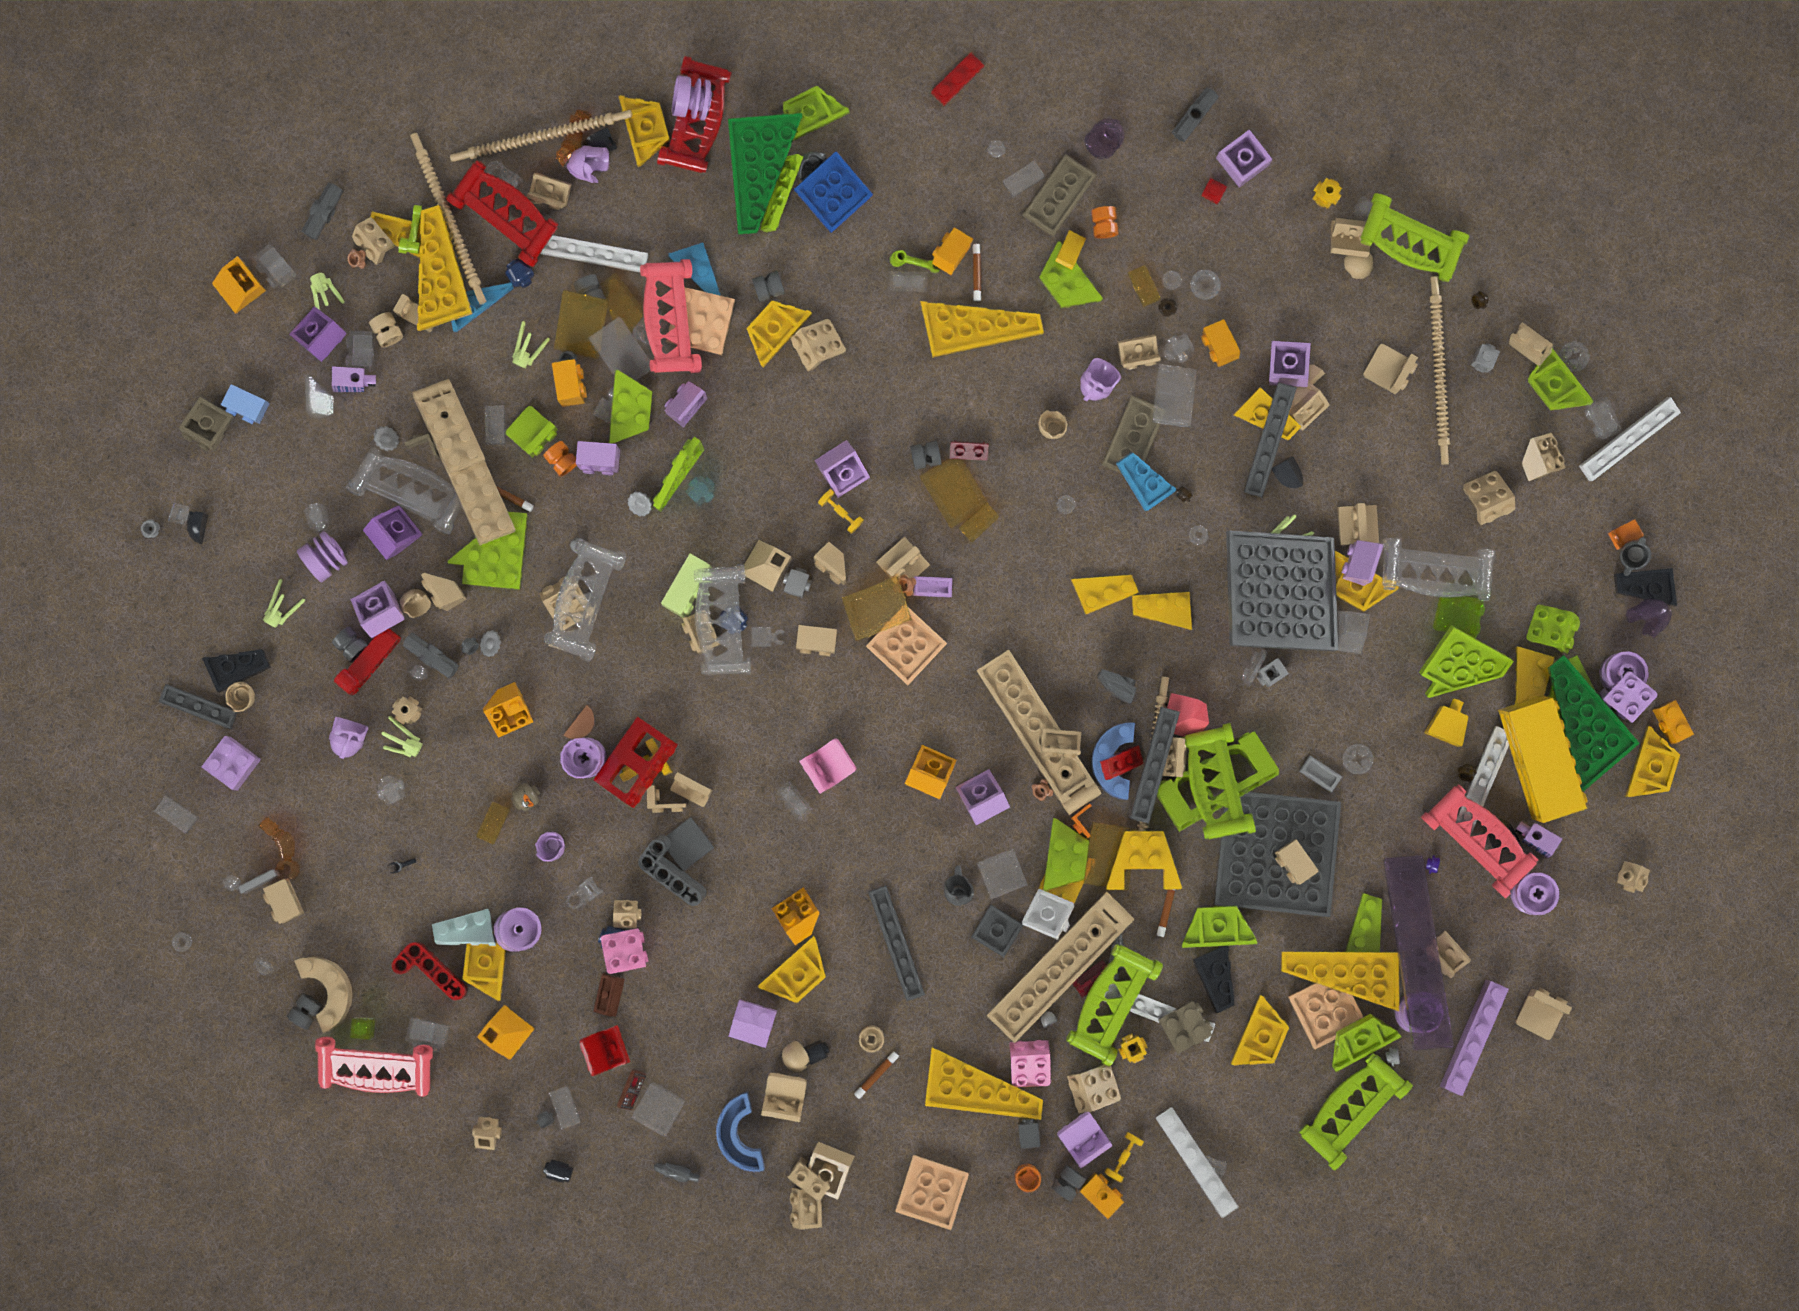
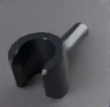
M413 858L400 863L397 861L389 863L388 866L393 864L396 866V870L390 873L400 872L401 868L416 863V859Z

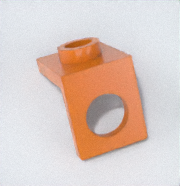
M1636 519L1608 533L1617 550L1622 548L1628 541L1637 540L1644 536Z
M1090 803L1071 817L1075 823L1072 825L1079 835L1083 833L1086 838H1089L1091 835L1077 817L1092 806Z

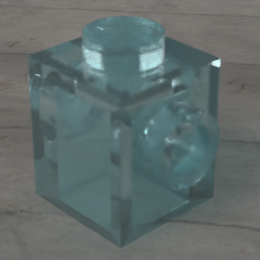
M702 476L692 479L688 484L690 487L685 491L699 507L705 502L708 504L712 501L716 492L715 488H713L715 484L708 477L704 479Z

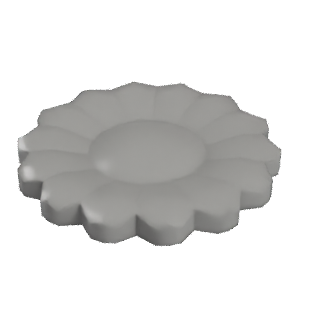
M387 426L379 427L373 434L376 445L385 451H392L399 444L397 432Z
M635 491L630 494L627 505L633 514L646 516L652 510L651 499L647 497L646 493Z
M491 630L483 634L480 643L483 655L487 657L494 656L498 649H500L501 641L497 632Z

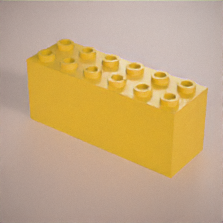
M1539 696L1498 710L1531 818L1541 823L1587 809V797L1581 790L1580 785L1582 781L1579 774H1576L1574 767L1576 766V761L1573 755L1570 754V742L1563 732L1565 729L1564 722L1561 718L1559 719L1557 712L1559 711L1558 703L1553 698Z

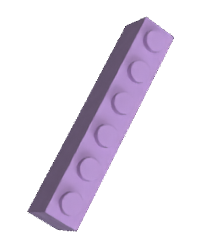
M1485 980L1440 1087L1463 1096L1509 990L1508 988Z

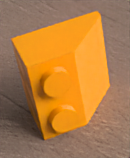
M921 745L905 784L940 799L957 760Z

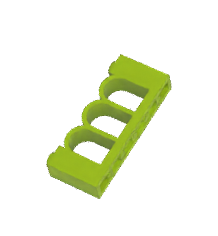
M1255 731L1243 734L1239 738L1240 740H1238V745L1228 746L1229 755L1240 754L1244 756L1256 773L1240 783L1236 781L1239 797L1279 775V768ZM1212 758L1205 759L1201 764H1207ZM1188 771L1183 772V777H1176L1174 783L1172 779L1161 781L1157 793L1158 799L1179 832L1203 819L1197 807L1190 810L1179 792L1180 785L1185 781H1189ZM1207 787L1206 791L1209 793L1208 799L1214 801L1219 795L1214 797L1210 789ZM1217 804L1211 806V810L1214 812L1222 808V806Z

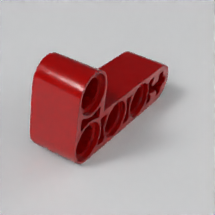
M390 628L376 635L348 669H343L335 677L334 683L349 695H355L359 691L358 688H361L371 677V673L373 674L382 664L383 658L386 659L398 645L401 637Z
M413 942L407 945L392 962V969L397 974L407 973L416 965L452 1000H460L467 995V986L421 942ZM414 945L420 949L418 956H414L411 952ZM427 959H431L434 962V967L431 970L425 966ZM400 960L406 962L405 970L399 969L398 962ZM442 972L448 976L446 983H442L439 980V975ZM460 987L461 990L459 992L461 993V995H455L454 988Z

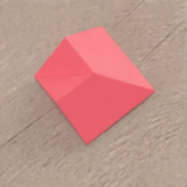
M1171 693L1167 708L1180 712L1174 734L1185 737L1187 734L1204 731L1209 724L1207 704L1195 698Z

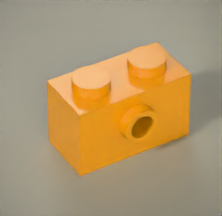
M955 227L950 233L946 232L941 241L943 242L942 246H937L932 254L934 256L932 264L952 275L968 252L973 238Z
M1224 319L1203 328L1202 342L1205 346L1209 347L1210 358L1213 362L1217 363L1218 367L1239 359L1240 349Z
M1676 700L1669 701L1653 709L1659 722V727L1665 733L1670 744L1678 743L1694 735Z
M1094 1172L1084 1185L1079 1188V1191L1109 1219L1124 1203L1121 1199L1123 1195L1115 1187L1111 1189L1107 1185L1109 1181L1101 1173L1097 1175Z

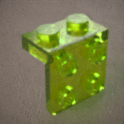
M1448 593L1440 594L1433 628L1437 631L1447 632L1452 625L1476 638L1481 629L1480 619L1485 611L1484 602L1474 597Z

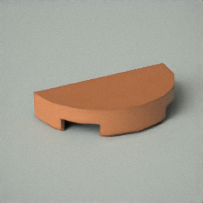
M586 705L563 736L576 739L584 738L591 733L595 718L593 711L588 705Z

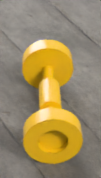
M829 489L818 501V504L823 507L829 502L834 507L833 510L851 523L847 531L852 534L863 523L864 519L859 516L855 521L852 520L845 509L839 504L836 505L831 500L835 492Z
M1130 1132L1126 1133L1125 1138L1131 1142L1127 1149L1123 1150L1118 1159L1119 1163L1116 1169L1113 1171L1107 1167L1104 1172L1119 1182H1122L1124 1177L1118 1171L1129 1158L1132 1146L1135 1143L1142 1147L1144 1143L1142 1139Z

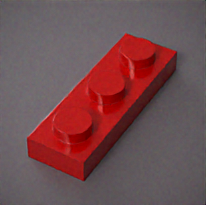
M970 53L931 91V94L945 106L984 68V65Z
M1139 745L1130 747L1100 761L1105 780L1113 779L1144 764Z

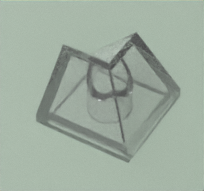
M309 374L305 375L306 413L314 419L334 415L333 403L337 399Z

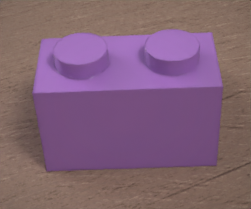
M314 306L289 335L322 362L347 333Z
M400 505L373 517L363 529L386 560L402 552L423 535Z

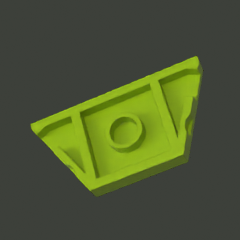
M818 86L783 102V114L802 113V119L793 141L850 113L847 107L839 104L836 99L827 95Z
M1060 241L1057 242L1039 277L1061 308L1101 302L1103 298L1077 263H1075L1071 270L1055 262L1062 246Z
M1553 348L1551 354L1540 366L1536 364V368L1528 378L1529 384L1549 410L1585 406L1593 403V399Z
M615 370L609 444L649 430L652 391L619 370Z
M1056 818L1052 820L1043 886L1044 891H1049L1059 886H1066L1072 882L1082 881L1085 877L1089 841Z
M1237 905L1198 907L1183 941L1182 948L1257 944V939Z
M1369 1014L1336 1032L1332 1067L1337 1072L1401 1038V1035L1388 1024Z

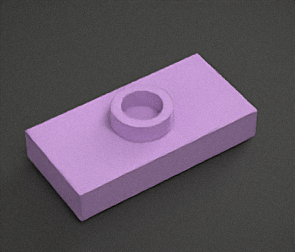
M913 577L916 579L913 596L952 597V578Z

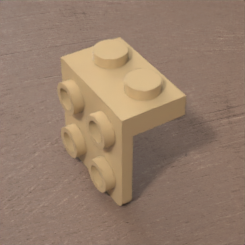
M829 319L801 328L790 338L807 371L815 369L822 361L841 355L846 351Z
M1380 344L1363 376L1396 394L1400 389L1404 390L1409 380L1406 378L1409 373L1413 374L1418 365L1415 362L1418 357L1413 354L1406 357L1390 347Z
M1497 471L1490 472L1463 485L1465 493L1477 508V520L1480 525L1492 522L1496 518L1508 515L1515 510V496Z
M573 574L561 578L558 583L545 587L539 593L542 602L560 630L569 628L593 613L592 607L579 588Z
M1539 988V990L1531 989L1519 1012L1516 1024L1546 1040H1550L1563 1013L1569 1015L1572 1007L1568 1006L1567 1001L1560 997H1556V999L1550 997V992Z
M1103 1064L1086 1072L1067 1076L1078 1113L1093 1112L1121 1099L1111 1066Z
M769 1073L761 1115L800 1122L807 1080L779 1073Z

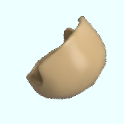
M1370 253L1368 258L1351 255L1345 256V270L1351 274L1352 278L1363 279L1370 275L1373 270V257Z
M1046 410L1040 415L1038 426L1040 433L1044 437L1058 439L1066 433L1068 423L1066 417L1059 411Z
M419 589L407 591L400 599V608L403 613H407L411 618L423 615L431 607V601L427 594Z
M245 682L233 683L228 687L225 694L226 704L234 712L247 710L255 701L254 690Z
M793 1041L784 1047L782 1059L784 1065L789 1070L798 1073L807 1068L805 1065L809 1063V1058L799 1042Z

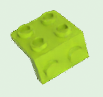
M528 406L506 430V435L534 458L535 455L538 456L543 451L544 445L548 441L550 442L555 438L558 429L532 406Z
M1537 605L1526 638L1530 642L1555 647L1560 652L1568 654L1569 649H1572L1574 645L1573 637L1575 631L1580 626L1579 617L1574 612Z

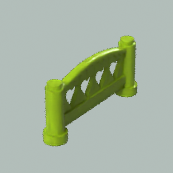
M1374 193L1371 200L1373 205L1361 235V243L1367 246L1375 243L1383 252L1398 262L1415 269L1437 272L1439 280L1449 282L1452 279L1463 246L1468 242L1469 235L1461 231L1451 230L1450 235L1447 236L1390 209L1392 199L1383 194ZM1389 225H1391L1393 240L1391 242L1388 238H1382L1381 232ZM1405 232H1407L1409 243L1407 249L1403 245L1399 246L1397 244V239ZM1421 239L1424 248L1423 256H1420L1418 252L1414 253L1412 251V247ZM1438 246L1440 260L1438 263H1435L1434 260L1428 259V253Z
M1230 723L1222 724L1223 727L1187 734L1185 737H1182L1185 738L1186 748L1189 749L1188 773L1192 795L1206 823V827H1202L1205 839L1209 838V840L1242 832H1248V834L1256 832L1252 813L1245 815L1243 813L1227 743L1234 742ZM1204 750L1216 755L1207 764L1203 765L1200 763L1201 757L1198 755V752ZM1209 768L1220 773L1211 782L1207 783L1204 781L1205 775L1202 773V770ZM1208 786H1213L1224 791L1214 801L1208 799L1209 793L1206 789ZM1213 804L1228 808L1220 818L1215 819L1212 817L1214 811L1211 810V806Z
M1117 944L1111 952L1114 959L1096 979L1085 999L1077 1030H1071L1066 1038L1070 1045L1100 1059L1103 1064L1109 1067L1115 1061L1118 1049L1112 1047V1044L1147 977L1156 980L1163 968V963L1157 960L1152 961ZM1123 966L1131 980L1114 981V975L1118 973V968ZM1115 984L1122 997L1105 998V993L1109 991V985ZM1106 1001L1113 1014L1097 1016L1096 1010L1100 1008V1002ZM1093 1018L1098 1019L1104 1030L1103 1032H1087V1027L1091 1025L1090 1021Z
M1371 1053L1365 1060L1367 1066L1341 1083L1325 1101L1313 1124L1310 1126L1306 1124L1299 1131L1301 1137L1329 1162L1328 1166L1334 1171L1347 1159L1342 1150L1394 1094L1399 1099H1402L1413 1087L1408 1080H1403L1377 1054ZM1369 1075H1372L1378 1092L1363 1090L1361 1083L1366 1081ZM1355 1090H1360L1365 1107L1350 1104L1348 1097L1353 1095ZM1342 1104H1347L1352 1121L1336 1118L1335 1111L1340 1110ZM1329 1118L1335 1120L1338 1135L1322 1131V1125L1327 1124Z

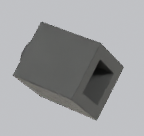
M1031 1118L1022 1119V1123H1018L1020 1148L1040 1147L1038 1122H1034Z

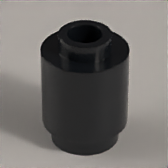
M821 1040L803 1047L809 1058V1063L806 1065H813L828 1058L827 1053L830 1052L827 1043H822Z
M551 1159L550 1163L546 1162L543 1173L546 1174L547 1179L569 1183L574 1167Z

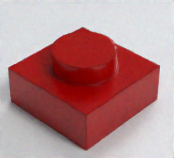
M1210 178L1201 196L1218 205L1227 186Z

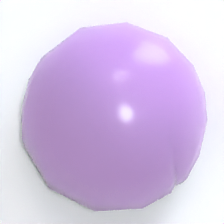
M546 832L540 835L535 844L537 849L536 855L543 861L551 862L557 860L563 855L565 850L564 840L556 832Z

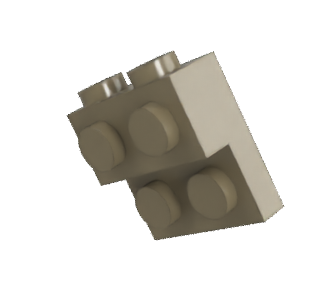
M200 397L179 429L183 433L182 437L189 442L193 440L199 442L198 446L205 451H209V449L215 451L224 438V432L234 417Z
M1190 1000L1158 1019L1177 1054L1212 1036L1210 1031L1213 1030V1027L1208 1019L1204 1021L1202 1018L1203 1010L1198 1002L1194 1004Z

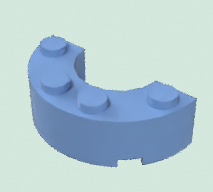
M1135 723L1119 724L1106 731L1096 742L1091 756V768L1096 782L1106 793L1121 800H1128L1130 780L1123 779L1120 776L1105 780L1100 761L1113 756L1116 749L1122 744L1133 742Z
M747 1091L730 1100L721 1112L716 1128L717 1142L722 1154L735 1166L746 1171H764L765 1165L761 1149L747 1147L738 1136L737 1126L743 1116L752 1112L750 1097Z

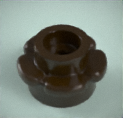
M1478 291V293L1472 295L1471 301L1474 308L1485 309L1489 298L1487 294Z
M1168 298L1161 300V304L1158 306L1159 312L1165 317L1174 315L1177 311L1176 302Z
M1181 485L1179 489H1176V492H1178L1176 497L1182 502L1186 500L1188 502L1191 501L1190 498L1193 494Z
M1469 764L1458 768V776L1463 781H1472L1477 773L1474 767Z

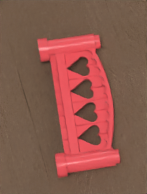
M681 259L680 262L644 263V265L640 266L641 276H645L647 280L643 302L644 323L647 338L654 355V359L650 360V370L655 373L680 371L700 373L702 368L701 357L699 354H691L684 279L691 278L692 263L690 259ZM656 281L662 282L670 287L671 290L662 297L657 296ZM658 300H662L672 306L673 309L664 316L659 315ZM664 319L674 325L675 328L666 335L660 333L661 326L659 320ZM666 338L677 346L669 353L664 354L662 352L663 345L661 344V339Z
M1458 784L1428 813L1425 812L1421 819L1434 831L1441 826L1497 879L1492 886L1506 899L1511 894L1510 891L1537 864L1538 859L1531 852L1525 854L1510 830L1486 808L1466 798L1465 794L1467 791ZM1461 806L1466 807L1467 812H1471L1473 818L1456 823L1458 809ZM1479 820L1481 825L1486 826L1487 832L1485 834L1470 837L1473 821ZM1488 834H1494L1495 839L1501 841L1500 847L1484 850ZM1503 847L1509 848L1510 853L1515 854L1514 861L1499 864Z
M320 1037L315 1041V1050L318 1052V1083L321 1088H330L332 1083L366 1092L392 1093L415 1090L418 1096H427L429 1094L430 1060L433 1058V1048L429 1045L414 1047L413 1055L337 1049L335 1048V1040L331 1037ZM343 1063H346L353 1075H339L337 1070ZM365 1064L372 1077H360L357 1075V1071ZM382 1066H385L392 1078H378L376 1074ZM401 1068H404L411 1077V1080H398L395 1076Z

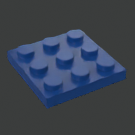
M837 151L830 155L793 189L830 233L873 196Z

